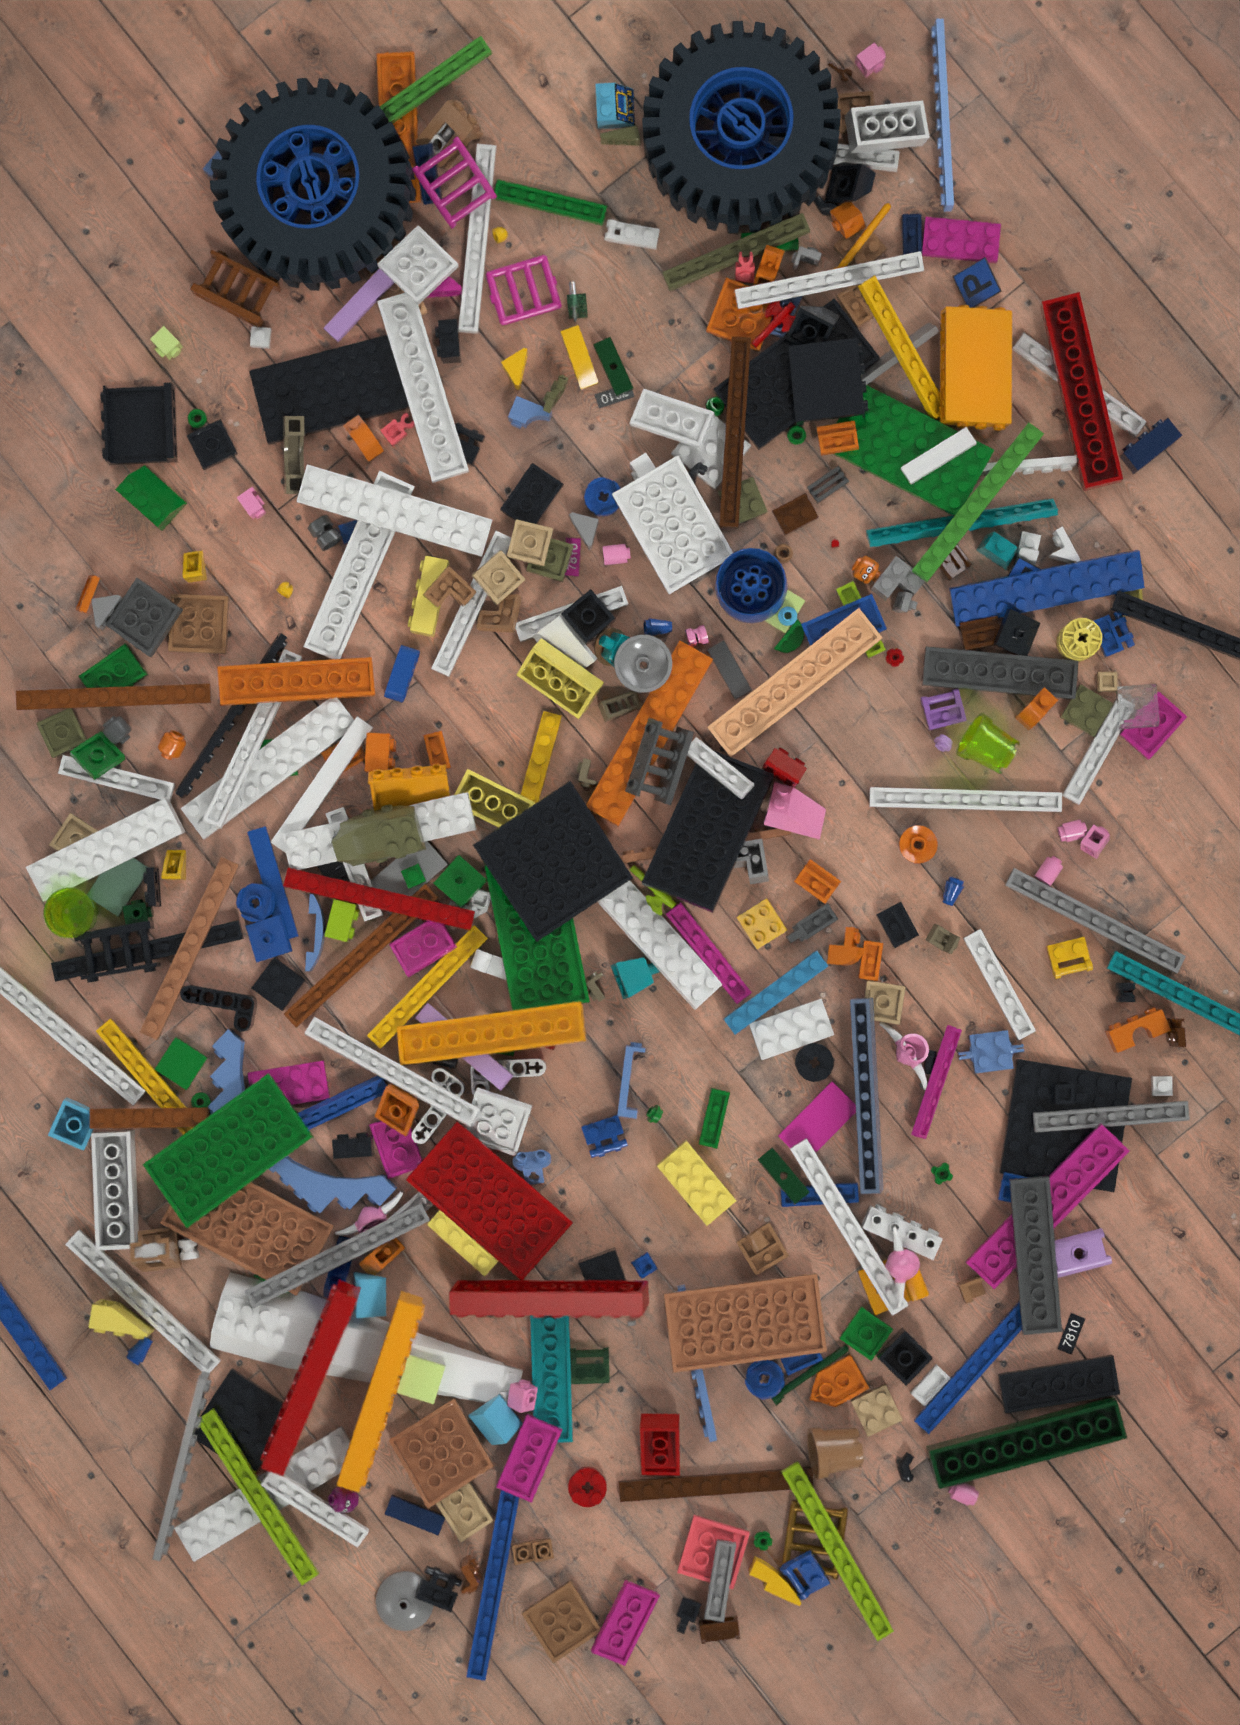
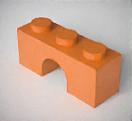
M1152 1007L1145 1010V1014L1138 1017L1136 1014L1126 1018L1127 1022L1123 1024L1116 1022L1109 1025L1110 1029L1106 1030L1105 1033L1113 1052L1119 1053L1136 1046L1132 1036L1134 1030L1138 1027L1144 1028L1149 1038H1155L1171 1031L1163 1010Z

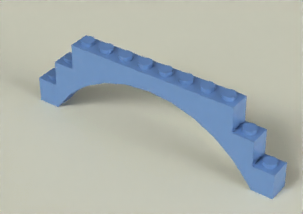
M228 1029L212 1046L215 1049L214 1053L219 1058H225L226 1060L210 1076L213 1079L212 1083L218 1089H224L208 1106L211 1109L210 1114H213L245 1091L243 1076L245 1041L232 1029ZM289 1156L269 1169L273 1173L276 1171L281 1176L279 1178L281 1182L286 1186L290 1185L294 1189L293 1193L300 1199L304 1198L308 1202L307 1206L315 1213H321L335 1197L338 1198L337 1202L344 1209L348 1208L349 1210L365 1194L368 1195L367 1199L373 1205L378 1204L381 1206L398 1188L384 1174L361 1178L336 1177L314 1171L294 1161Z

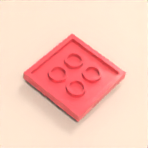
M693 1515L677 1573L710 1583L717 1539L736 1542L729 1589H734L750 1531Z

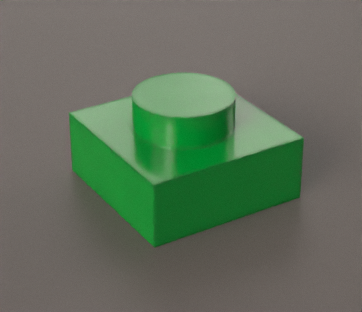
M419 863L401 871L408 889L426 882Z

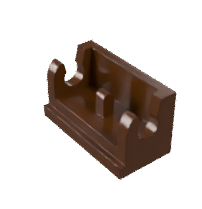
M737 1615L724 1617V1622L709 1619L699 1620L702 1644L726 1639H740Z

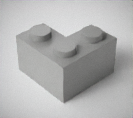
M896 556L874 584L871 591L886 601L898 586L904 592L913 594V598L925 581L912 572V567Z
M762 839L745 841L734 868L747 866L750 884L769 881Z

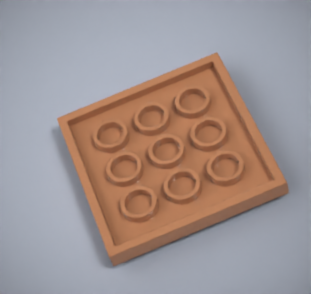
M456 1398L389 1440L428 1509L495 1467Z

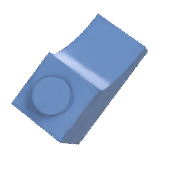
M516 396L508 415V420L516 428H527L528 424L536 420L550 422L552 411L549 414L543 411V406Z

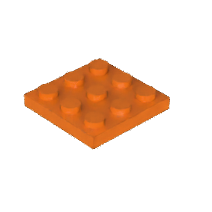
M726 277L706 332L729 341L732 340V337L751 338L752 342L771 322L772 317L765 318V311L770 303L738 309L734 290L750 286ZM750 343V349L760 351L762 343L757 348H754Z

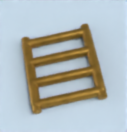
M791 1500L782 1565L790 1561L792 1550L800 1552L810 1550L813 1554L828 1556L824 1547L793 1542L794 1531L816 1534L811 1525L796 1523L797 1512H803L796 1500ZM825 1508L829 1516L839 1518L837 1531L844 1542L848 1508H841V1510ZM832 1565V1568L822 1567L827 1576L838 1580L839 1574L834 1565Z

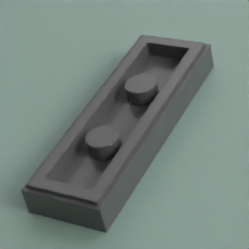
M725 641L707 649L735 700L752 691Z

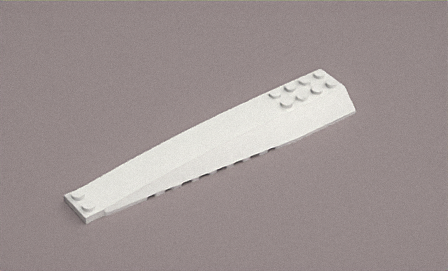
M230 1272L221 1294L211 1331L210 1348L298 1370L325 1302H328L327 1299L300 1290L297 1296L286 1292L262 1305L252 1308L245 1290L264 1281ZM353 1310L326 1375L370 1383L390 1323L377 1317L356 1318ZM420 1333L416 1334L415 1339L410 1340L413 1341L410 1355L446 1365L437 1395L487 1403L500 1394L508 1402L510 1384L521 1380L523 1369L505 1365L498 1360Z

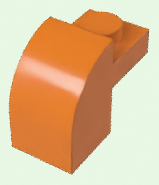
M766 245L753 286L775 281L784 250Z
M359 415L343 425L368 462L384 452L371 430Z
M1044 687L1016 715L1015 719L1029 731L1047 714L1058 699Z
M846 927L844 946L829 944L827 964L849 966L859 961L863 955L864 948L857 947L861 938L858 928Z

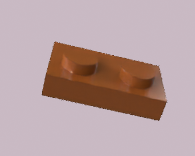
M468 1555L463 1558L460 1567L466 1577L461 1588L462 1594L467 1592L471 1594L479 1588L478 1585L482 1575L479 1571L480 1565L475 1558L472 1559Z

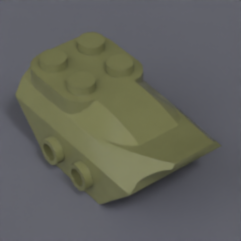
M392 804L382 806L379 810H364L361 814L341 822L339 832L332 839L337 861L351 864V866L374 861L382 863L387 861L388 858L395 857V859H400L407 854L426 850L414 806H392Z

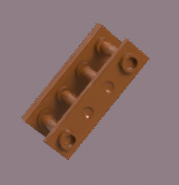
M211 249L210 254L215 261L203 284L197 285L193 283L190 288L193 295L255 327H262L264 322L259 313L272 289L280 293L281 287L278 284V280L271 276L266 278L229 259L228 255L223 251L218 250L216 252ZM223 263L232 269L220 292L215 294L210 291L209 287ZM241 272L248 276V279L237 300L232 303L226 300V295L238 273ZM255 281H258L266 286L253 310L248 311L244 309L243 303Z

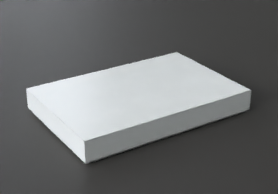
M561 614L532 636L536 642L542 638L584 669L597 660V657Z

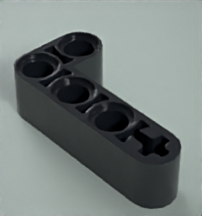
M187 985L181 989L180 996L184 1002L236 1011L234 1027L238 1031H248L253 1027L257 1009V1000L254 996L195 985ZM187 991H191L192 993L197 994L200 993L199 997H190L189 995H187ZM207 992H211L214 995V999L210 1003L205 999ZM227 995H230L233 999L230 1006L224 1003V998ZM246 998L252 1002L249 1009H245L243 1006V1001ZM243 1017L248 1020L246 1028H242L239 1024L240 1019Z

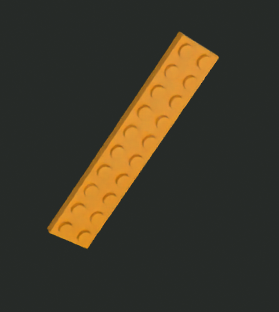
M582 1002L397 1027L400 1065L586 1041Z

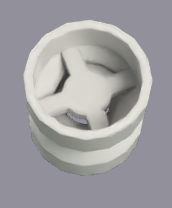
M188 1238L178 1240V1247L183 1248L179 1254L180 1260L199 1258V1251L194 1247L198 1243Z

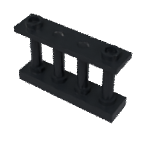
M144 921L73 934L74 941L81 942V945L84 947L88 975L80 976L81 980H87V983L99 981V977L143 969L144 973L156 971L155 967H160L161 963H153L148 938L149 929H155L154 921ZM138 932V935L141 937L145 965H133L129 941L130 933ZM119 935V938H121L126 968L117 970L114 968L110 944L111 936ZM100 938V942L102 941L107 968L106 972L100 973L95 971L91 947L92 940Z

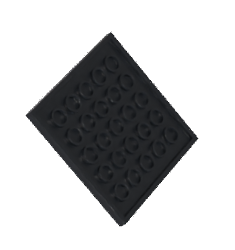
M568 781L473 844L475 850L536 942L633 878L571 781Z
M1017 1059L999 1173L1008 1172L1026 1177L1049 1176L1095 1128L1034 1132L1033 1113L1128 1105L1132 1078ZM1054 1084H1075V1104H1054ZM1125 1125L1105 1127L1122 1143ZM1119 1163L1093 1189L1115 1193Z

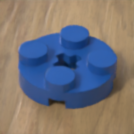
M605 477L596 478L591 481L584 495L585 504L589 511L596 516H609L615 513L619 507L611 494L621 489L615 481ZM601 492L609 495L606 498L607 501L603 502V500L598 499Z
M249 884L239 891L236 905L244 919L251 922L268 919L274 910L275 894L263 884ZM258 898L259 905L255 908L252 900Z
M774 1361L753 1362L748 1367L745 1384L750 1393L761 1400L770 1399L778 1395L784 1387V1373ZM762 1375L770 1377L768 1383H760Z

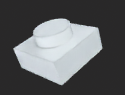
M252 327L250 346L270 349L271 328Z
M1151 1076L1152 1096H1173L1172 1076Z

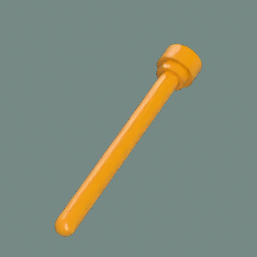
M889 203L883 205L840 264L833 269L848 266L891 209Z

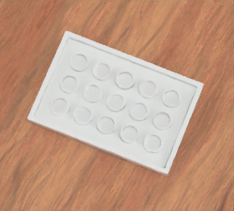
M679 456L672 458L611 494L668 594L722 564L727 557L733 554Z

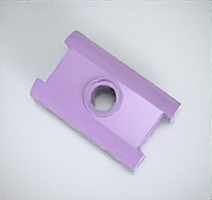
M1102 1228L1055 1240L1058 1278L1112 1264L1111 1256L1106 1255L1101 1239L1105 1237ZM1077 1248L1083 1251V1255L1079 1259H1076L1074 1256V1251Z

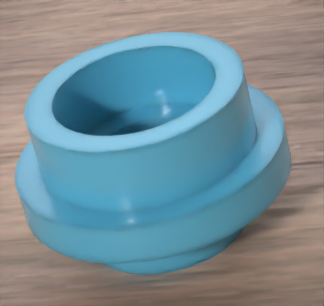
M784 607L779 611L778 619L781 624L791 626L797 620V612L792 607ZM785 613H790V614H791V618H790V619H786V618L784 617V614H785Z

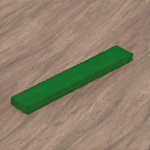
M497 179L494 190L497 198L494 200L601 226L604 224L607 205Z

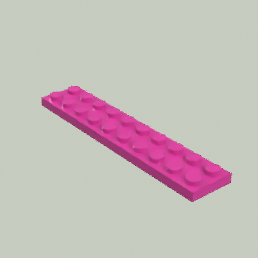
M1101 1123L1049 1175L1054 1228L1130 1152ZM1012 1214L965 1261L993 1289L1017 1267Z

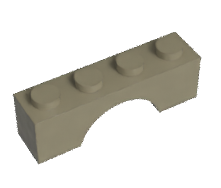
M283 416L284 494H299L304 477V416Z

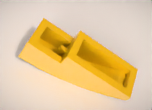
M579 325L560 331L580 389L598 384Z
M754 1556L749 1567V1575L764 1581L763 1588L765 1591L800 1607L801 1600L788 1580L769 1563Z

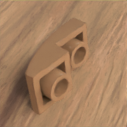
M550 1538L510 1545L514 1565L532 1561L536 1563L554 1558Z

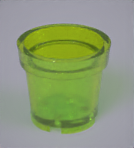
M980 713L964 733L958 745L956 755L965 760H973L1001 774L1002 771L1000 769L1002 767L1006 769L1017 753L1015 746L1016 744L1019 745L1020 741L995 725L986 714Z
M71 887L62 888L52 893L47 899L43 910L44 921L49 930L57 936L74 938L95 926L98 917V907L83 891Z

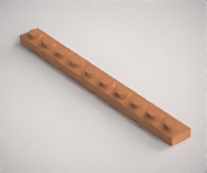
M766 827L755 829V833H749L746 841L791 835V832L778 828L766 830ZM653 847L642 848V852L639 853L629 850L624 851L623 855L619 857L624 864L649 860L653 858L656 850H653Z
M224 857L220 858L140 1033L159 1040L181 989L189 976L237 873L239 864Z

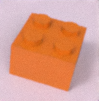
M367 733L366 773L369 774L370 771L377 769L392 770L396 767L393 752H396L397 741H395L391 734Z

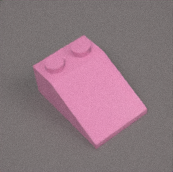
M774 782L764 825L820 839L826 809L794 787Z

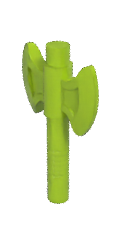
M634 864L630 871L642 881L645 874ZM648 887L654 892L655 896L646 895V901L656 914H663V903L671 909L677 904L670 895Z

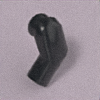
M820 195L813 201L819 212L825 216H831L830 211L839 206L837 203H825Z
M699 462L688 471L694 484L696 483L698 473L705 475L708 467Z
M908 1452L905 1453L897 1468L901 1480L910 1483L914 1479V1475L911 1474L909 1465L913 1461L914 1456Z

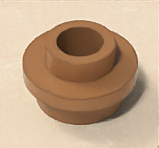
M780 544L774 550V557L780 563L789 562L793 556L792 548L787 544ZM785 551L787 555L785 557H781L780 552Z

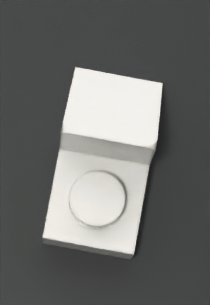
M1061 527L1052 533V539L1054 544L1060 547V550L1052 553L1049 558L1068 564L1079 562L1080 558L1064 528Z
M1022 531L1015 561L1019 556L1035 565L1039 555L1038 547L1041 535Z

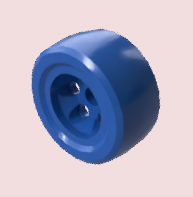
M747 548L734 552L725 559L716 575L715 590L721 607L733 619L743 623L753 624L770 619L782 607L787 596L788 582L782 564L772 554L761 549ZM744 573L743 579H739L738 576ZM765 578L769 583L764 585L761 581ZM750 580L756 582V584H752V587H749L747 583ZM740 586L741 591L736 593L734 588ZM764 592L766 595L764 598H759L758 593ZM745 596H751L752 600L745 602L744 598Z

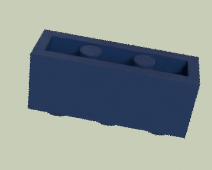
M1169 418L1165 421L1160 419L1152 426L1153 430L1151 432H1143L1137 437L1139 440L1134 445L1129 443L1122 449L1124 453L1120 458L1133 474L1137 473L1183 436Z

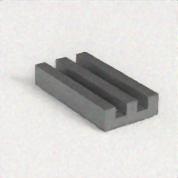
M837 466L809 485L807 490L818 504L849 483V480L846 479L845 474ZM835 473L838 474V476H836L835 478H833L817 490L813 491V488H815L816 486L830 478L832 475H834ZM839 479H842L841 483L827 491L819 498L817 497V494L822 492L824 489H826Z

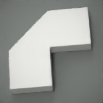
M479 889L471 898L469 906L465 905L463 908L475 911L474 918L486 913L491 901L490 893ZM454 901L449 902V905L459 907Z

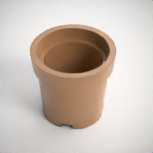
M820 1427L808 1428V1456L811 1470L816 1480L826 1478L832 1473L862 1467L861 1464L864 1462L862 1443H859L857 1437H860L857 1428L822 1430Z

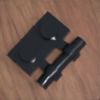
M459 422L457 424L454 423L458 437L460 434L470 437L468 442L459 440L466 463L473 466L480 451V447L474 444L476 440L483 443L485 436L475 429L470 430L463 427V424Z
M427 1565L424 1573L430 1575L429 1581L421 1579L414 1598L451 1612L458 1593L452 1591L454 1585L460 1587L463 1580L457 1578L453 1573L447 1574L436 1566L433 1568ZM437 1580L445 1581V1587L437 1585Z

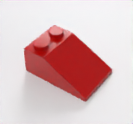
M781 747L779 749L774 748L761 769L773 773L775 778L795 788L807 770L804 767L805 763L798 758H790L788 756L789 753Z
M641 1413V1475L680 1476V1414Z

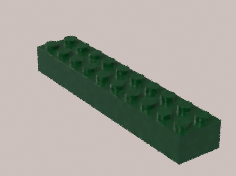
M1111 1396L926 1446L936 1485L939 1489L1128 1438L1118 1401Z

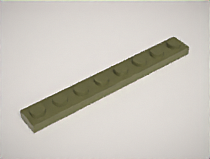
M801 213L662 272L669 291H672L736 264V262H739L738 254L740 251H742L744 258L749 257V252L756 256L764 252L766 245L777 247L810 233V228L804 214Z

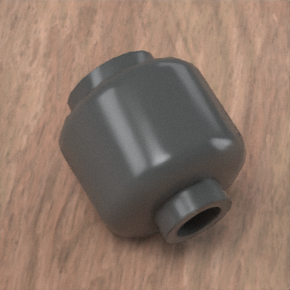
M112 716L102 725L104 727L103 734L113 744L119 742L124 744L130 738L131 727L121 716Z

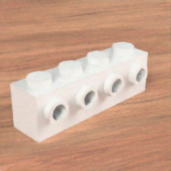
M878 1204L875 1207L869 1206L861 1224L863 1229L894 1242L893 1227L896 1226L903 1247L934 1260L943 1240L938 1236L939 1232L931 1228L926 1231L921 1228L922 1224L913 1220L910 1223L903 1220L904 1216L895 1212L891 1215L885 1212L886 1208Z

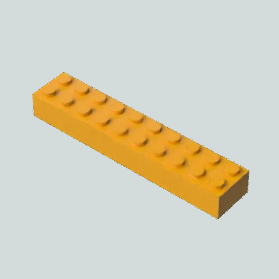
M404 1291L400 1292L339 1473L337 1486L360 1492L361 1486H366L368 1474L375 1458L376 1451L374 1450H378L382 1433L380 1431L384 1432L388 1418L386 1413H390L393 1405L394 1396L392 1394L396 1395L400 1384L398 1376H402L405 1370L407 1360L404 1358H409L413 1341L410 1340L415 1339L419 1325L417 1320L421 1321L424 1313L423 1297Z

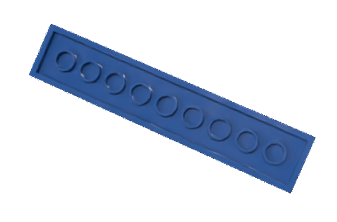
M1133 550L952 587L949 590L955 625L960 626L959 623L993 616L998 618L1004 617L1007 608L1019 613H1025L1116 594L1117 591L1128 592L1143 589L1145 586L1140 551Z

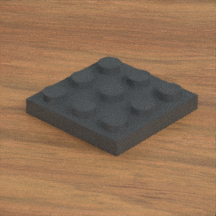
M136 578L106 623V626L149 657H153L183 609L141 579Z

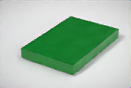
M123 644L78 677L86 688L131 687L148 676V674L127 644Z

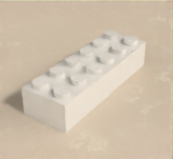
M135 1130L91 1133L96 1251L130 1249V1243L138 1242L139 1231Z

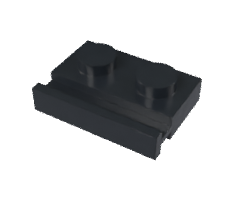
M146 868V872L143 873L144 883L147 884L145 902L150 907H161L159 868Z
M898 902L876 914L894 949L919 936L902 902Z

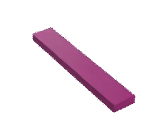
M681 902L666 913L670 921L722 983V987L736 1004L752 993Z
M950 1025L946 1027L911 1133L913 1136L922 1139L927 1138L962 1032L961 1029Z

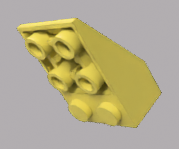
M100 1299L92 1304L88 1328H93L94 1332L105 1333L106 1331H111L116 1336L130 1334L135 1339H144V1337L154 1332V1327L121 1302Z

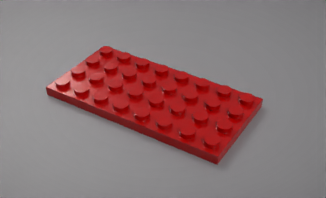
M458 1121L406 1178L407 1182L520 1280H524L573 1224L572 1220Z

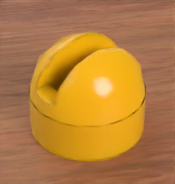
M497 227L492 229L493 238L497 244L507 239L508 232L505 228Z
M283 582L276 590L285 598H290L293 593V586L289 585V582Z

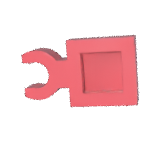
M740 251L738 254L739 262H736L735 281L754 283L755 263H752L753 253L749 252V257L744 258L742 251Z
M408 413L402 415L399 423L394 419L380 430L392 447L407 436V433L404 431L405 429H411L415 426L414 421L409 424L405 423V420L409 417Z

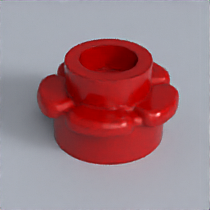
M898 648L889 649L885 657L886 662L892 667L899 666L904 661L903 652Z

